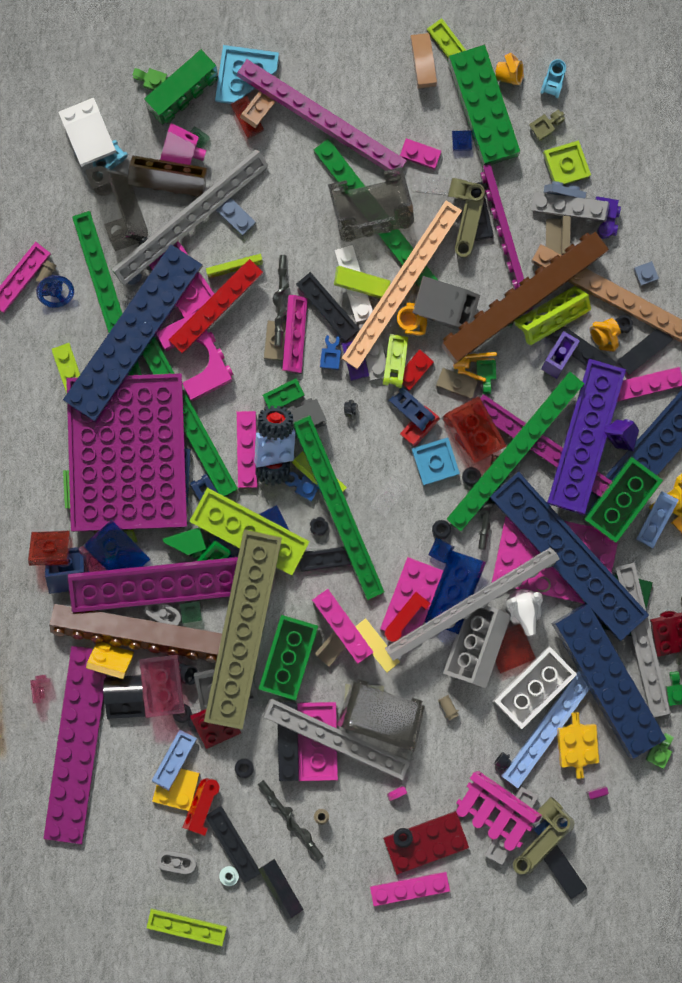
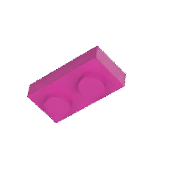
M406 138L400 156L405 160L435 170L441 150Z

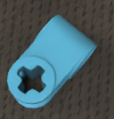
M556 59L551 62L543 81L541 94L548 93L554 95L555 98L559 97L566 71L564 61ZM558 66L562 72L559 74L554 73L552 68Z
M116 140L112 141L116 153L92 162L94 171L98 175L108 174L128 157V153L123 152L117 145L118 142ZM103 161L106 163V166L103 168L97 167L98 162Z

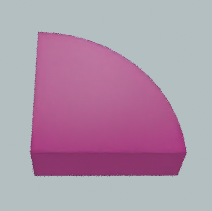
M401 786L387 793L389 801H392L407 794L404 786Z

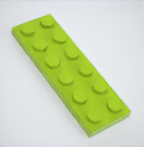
M209 488L206 489L189 521L240 548L244 530L282 537L276 568L290 575H293L310 542Z

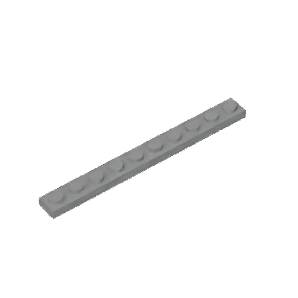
M255 150L111 270L123 285L128 283L163 254L170 245H174L267 168L268 164L261 153Z
M548 548L387 646L385 650L393 661L404 657L408 651L419 648L423 642L437 637L441 631L453 627L462 618L470 617L474 611L486 607L490 601L504 596L512 588L519 587L526 579L533 578L541 570L552 567L559 560L557 553L553 549Z

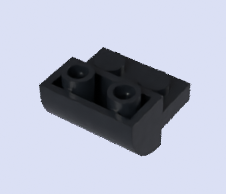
M143 675L125 676L124 679L118 677L104 678L103 692L107 719L146 716Z

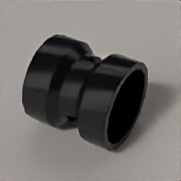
M176 663L171 670V677L176 682L193 685L195 683L194 673H197L198 670L194 666Z

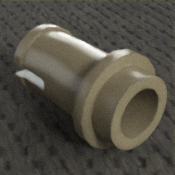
M46 260L36 281L47 286L53 272L56 271L57 265Z
M449 695L438 700L446 714L445 718H448L450 721L459 716V710H456Z
M325 809L317 810L314 813L315 822L321 825L327 823L329 813ZM320 813L325 814V818L319 819L318 815Z

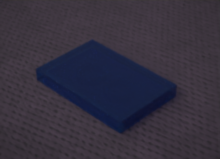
M112 519L83 545L106 570L143 567L150 560L149 556Z

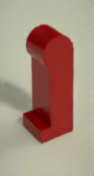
M415 592L386 628L385 638L390 642L399 640L402 635L401 631L420 607L426 610L431 603Z
M205 778L200 781L182 828L204 836L206 835L208 828L203 827L212 800L220 789L219 783L216 780Z

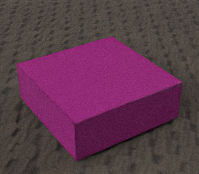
M606 786L586 791L588 798L591 800L609 794Z

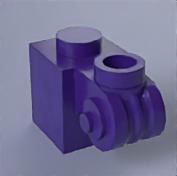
M596 196L594 200L610 203L607 220L599 226L597 234L602 239H607L612 235L616 236L618 225L615 224L616 217L619 218L621 206H618L619 200Z

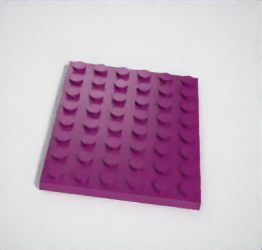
M182 373L128 375L96 422L67 404L71 532L187 527ZM66 378L67 393L77 378Z

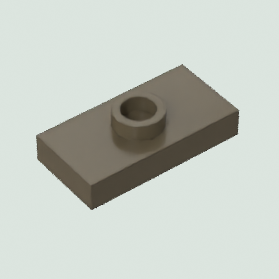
M268 320L264 359L283 361L286 322H282L284 331L282 334V347H275V321Z
M442 368L436 386L472 399L478 380Z

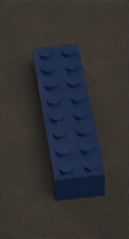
M583 604L552 622V626L627 756L634 759L666 740L661 728L590 605Z

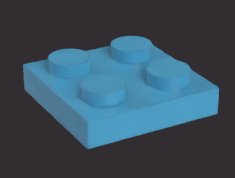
M448 437L411 449L423 486L460 474Z

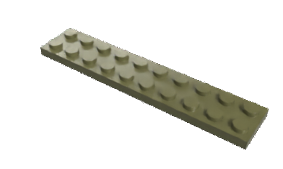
M248 530L243 531L204 722L243 730L282 537Z

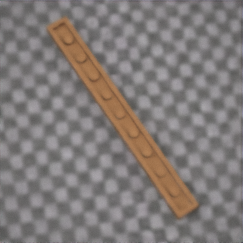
M540 244L531 262L539 267L544 266L546 268L551 264L549 261L556 255L561 257L562 255ZM587 268L568 281L649 326L665 332L682 343V319Z

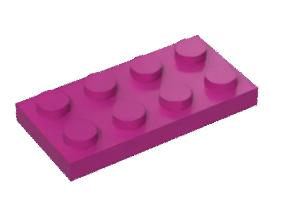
M179 241L173 245L186 253ZM161 254L157 259H155L151 264H149L152 270L157 265L163 254ZM200 272L176 305L184 318L198 311L214 295Z
M407 557L380 629L386 630L415 592L431 603L443 570ZM420 607L401 631V637L423 625L429 607L426 610Z
M336 702L297 703V711L337 728ZM298 733L299 781L338 780L337 751Z

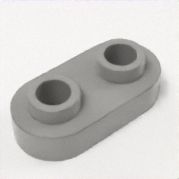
M166 603L145 605L146 614L160 623L178 626L181 622L180 612ZM153 605H158L159 609L157 612L152 611ZM171 614L175 616L173 622L168 620V616Z
M165 850L157 858L158 866L166 871L189 874L196 867L195 858L186 853ZM167 856L171 858L169 864L164 862V858ZM184 860H188L190 862L189 867H185L183 865Z

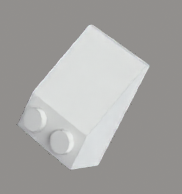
M94 98L59 111L81 167L116 153Z

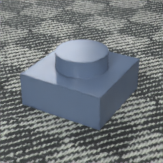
M652 261L634 268L640 287L659 279Z

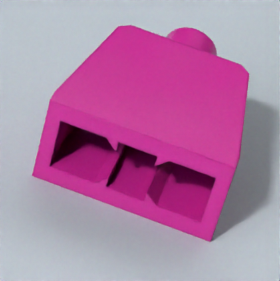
M171 123L160 160L191 165L193 158L204 161L207 150L196 147L198 136Z

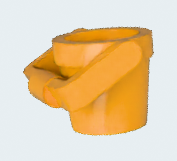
M508 53L505 55L506 62L497 63L496 79L500 82L520 85L524 78L523 62L519 61L514 54Z
M406 303V306L401 308L397 314L399 327L405 330V334L424 335L426 333L427 319L412 313L415 303ZM418 326H420V332L413 331L416 328H418Z
M613 318L603 322H594L590 326V335L600 350L616 351L619 347L617 336L621 334V330Z

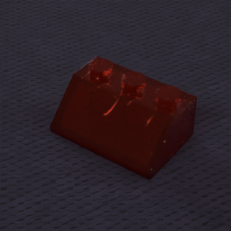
M479 396L447 412L442 417L469 468L507 447Z

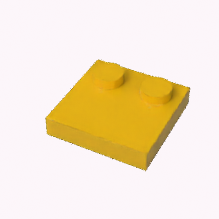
M105 642L96 643L87 661L86 668L124 679L134 652L109 645Z
M181 768L169 791L156 784L152 802L189 811L200 773Z

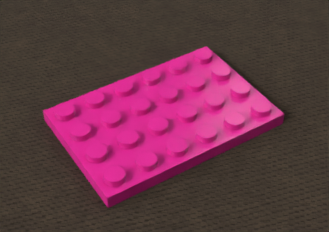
M506 515L491 583L540 554ZM564 521L612 573L618 541L617 543L613 542L594 527ZM553 567L541 570L537 576L528 578L519 587L513 588L518 590L527 589L539 592L542 595L585 604ZM540 577H546L550 580L551 587L546 592H540L537 590H546L549 586L548 581Z

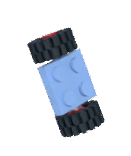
M270 406V409L265 407L258 414L259 433H256L255 475L261 483L265 481L266 485L271 483V486H275V483L280 485L281 481L285 483L286 479H289L290 461L294 459L295 430L293 428V414H291L290 410L287 411L285 407L280 409L281 406H277V408Z

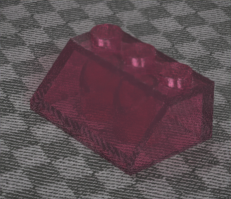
M178 655L139 659L146 718L185 713Z

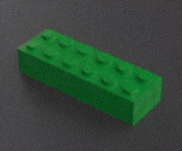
M485 44L450 55L448 65L482 167L518 157L521 151Z

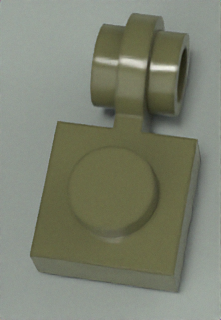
M556 110L550 115V120L544 114L530 123L529 127L537 139L541 141L555 131L552 124L555 123L557 126L565 120V114L563 111Z

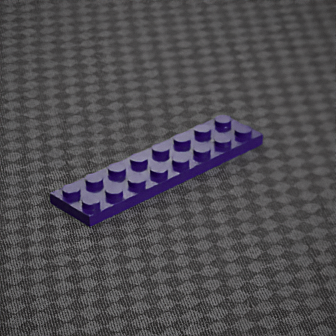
M592 359L588 360L582 381L585 384L581 387L547 504L579 514H585L607 438L605 429L611 424L626 369Z

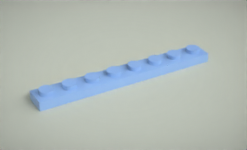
M579 671L576 672L577 675L567 684L502 774V777L515 787L519 788L557 735V728L563 727L571 713L574 712L589 691Z

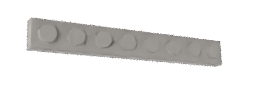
M635 562L617 566L616 571L619 582L646 611ZM647 617L631 633L649 709L654 717L671 714Z
M273 699L269 700L262 716L400 780H403L410 763L405 759Z

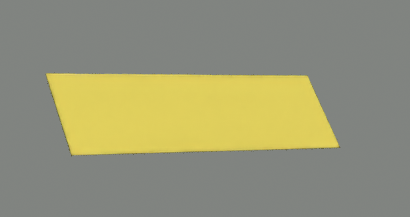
M366 618L355 626L372 649V655L386 672L400 663L398 659L394 661L385 650L387 647L386 643Z

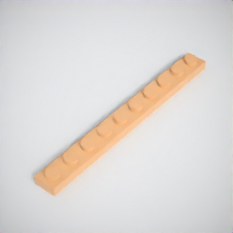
M448 201L444 202L343 355V361L358 370L461 214V209Z

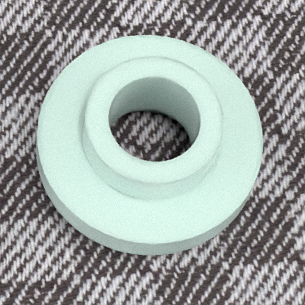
M227 866L221 870L219 878L222 884L232 886L237 883L239 873L236 868ZM226 873H231L233 878L231 880L226 879Z

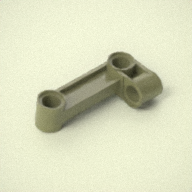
M452 178L448 197L466 201L455 251L459 257L468 258L473 252L485 198V190L480 184ZM480 189L482 194L480 197L474 198L471 196L472 191ZM463 244L469 246V251L466 254L459 252V247Z
M550 797L537 810L550 825L513 862V868L518 874L527 875L532 873L536 866L575 826L573 818L553 797ZM563 818H565L568 822V825L565 829H562L560 826V822ZM523 860H525L528 865L525 871H523L520 867L521 862Z

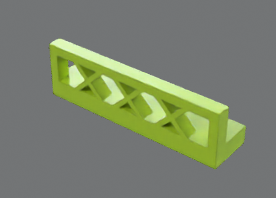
M574 286L515 320V326L524 331L526 343L531 346L591 310L589 295ZM527 321H533L528 325L523 324Z

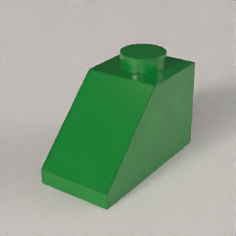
M200 527L163 538L165 544L188 556L192 555L193 558L200 557L207 550Z

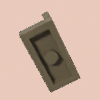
M563 216L562 219L546 220L545 246L560 255H564L566 253L564 250L570 246L571 216Z
M334 631L317 650L315 655L330 667L346 647Z

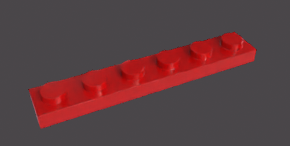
M249 259L169 341L183 354L263 274V271Z

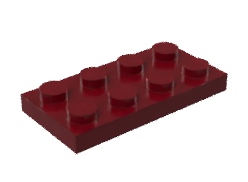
M456 811L407 828L413 835V841L408 847L402 848L397 846L393 840L394 833L383 837L396 875L469 848ZM401 834L399 836V839L401 841H405L407 839V836L405 834Z

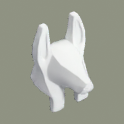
M520 589L510 594L506 599V610L511 615L510 620L513 625L521 624L525 635L532 636L537 633L536 621L541 617L543 597L539 592Z

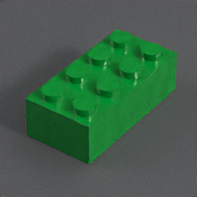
M200 49L144 98L147 109L161 125L170 123L179 110H185L193 98L197 99L202 95L204 88L212 86L217 81L218 71L216 64Z
M630 457L585 516L584 520L610 540L617 543L663 480L633 457Z
M281 615L259 690L297 700L319 626Z

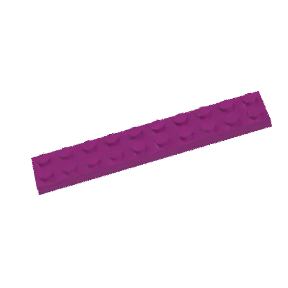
M238 557L68 574L72 613L229 597Z
M71 646L43 837L46 840L83 844L104 699V678L107 677V674L86 668L87 661L93 651L91 648Z

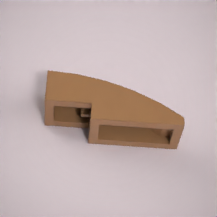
M429 33L411 35L417 89L436 87L437 79Z

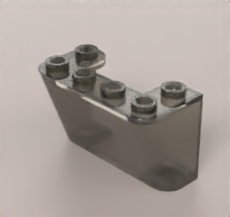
M102 166L85 170L91 188L97 195L106 196L112 193L115 195L122 218L104 224L114 250L118 251L138 244L141 239L148 237V229L132 185H128V175L125 172ZM115 225H119L122 228L113 234L111 233V228Z
M402 167L384 171L385 182L348 190L346 180L328 184L341 240L351 242L362 237L389 233L392 230L401 228L406 229L414 223L413 204ZM398 174L397 177L390 178L391 175ZM342 187L341 190L334 191V189Z

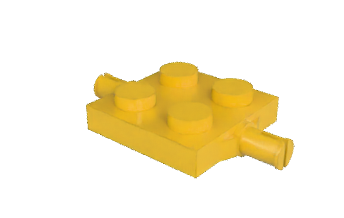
M572 712V724L567 727L557 728L559 762L562 768L576 767V778L581 779L584 778V766L599 763L596 724H581L580 713Z

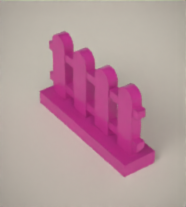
M473 772L470 777L474 781L473 784L471 782L468 783L466 787L469 790L463 800L458 799L456 802L459 805L457 814L460 817L467 816L469 813L474 815L472 824L476 828H481L485 824L491 827L488 831L491 839H497L501 835L505 837L504 847L506 850L511 851L516 847L520 848L523 844L520 840L527 830L531 831L533 829L531 823L538 822L542 815L482 772ZM480 796L485 801L477 811L473 806ZM500 800L505 803L504 806L499 803ZM496 807L501 812L496 820L492 822L488 818ZM515 812H518L519 814H521V817H519L518 815H516ZM512 818L517 823L509 834L504 829Z

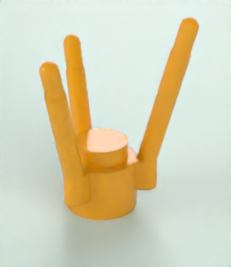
M497 353L468 354L462 360L453 364V368L458 369V374H465L485 382L486 378L466 371V368L469 369L471 362H476L477 360H495L494 358L479 357L497 356Z

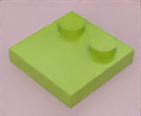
M579 140L543 151L552 181L564 183L563 185L591 176Z

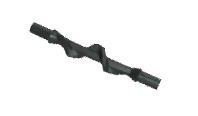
M279 255V269H277L279 274V290L273 295V303L278 308L274 330L275 347H282V334L284 333L282 322L283 316L287 313V310L283 307L284 292L289 287V283L285 278L287 273L286 255Z
M492 455L490 466L498 458L497 455ZM490 497L486 501L485 506L480 508V515L483 519L482 529L479 533L478 549L486 550L487 537L489 536L488 530L491 526L488 522L490 507L495 505Z
M262 780L258 786L264 792L266 798L270 800L271 807L279 809L287 819V829L289 831H297L306 843L307 850H310L317 861L322 859L324 855L312 841L311 833L305 828H300L291 817L293 809L291 807H284L276 798L274 791Z

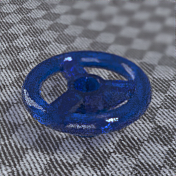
M60 275L44 278L36 289L38 300L43 305L51 308L67 305L73 299L75 292L72 282ZM63 283H65L69 289V293L66 298L62 295ZM51 295L52 297H57L60 302H50L43 296Z

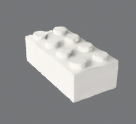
M547 647L493 702L520 729H523L577 674L551 647Z

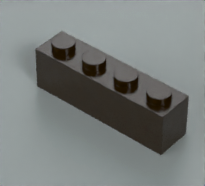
M132 155L129 164L128 185L199 197L204 193L206 187L207 168Z

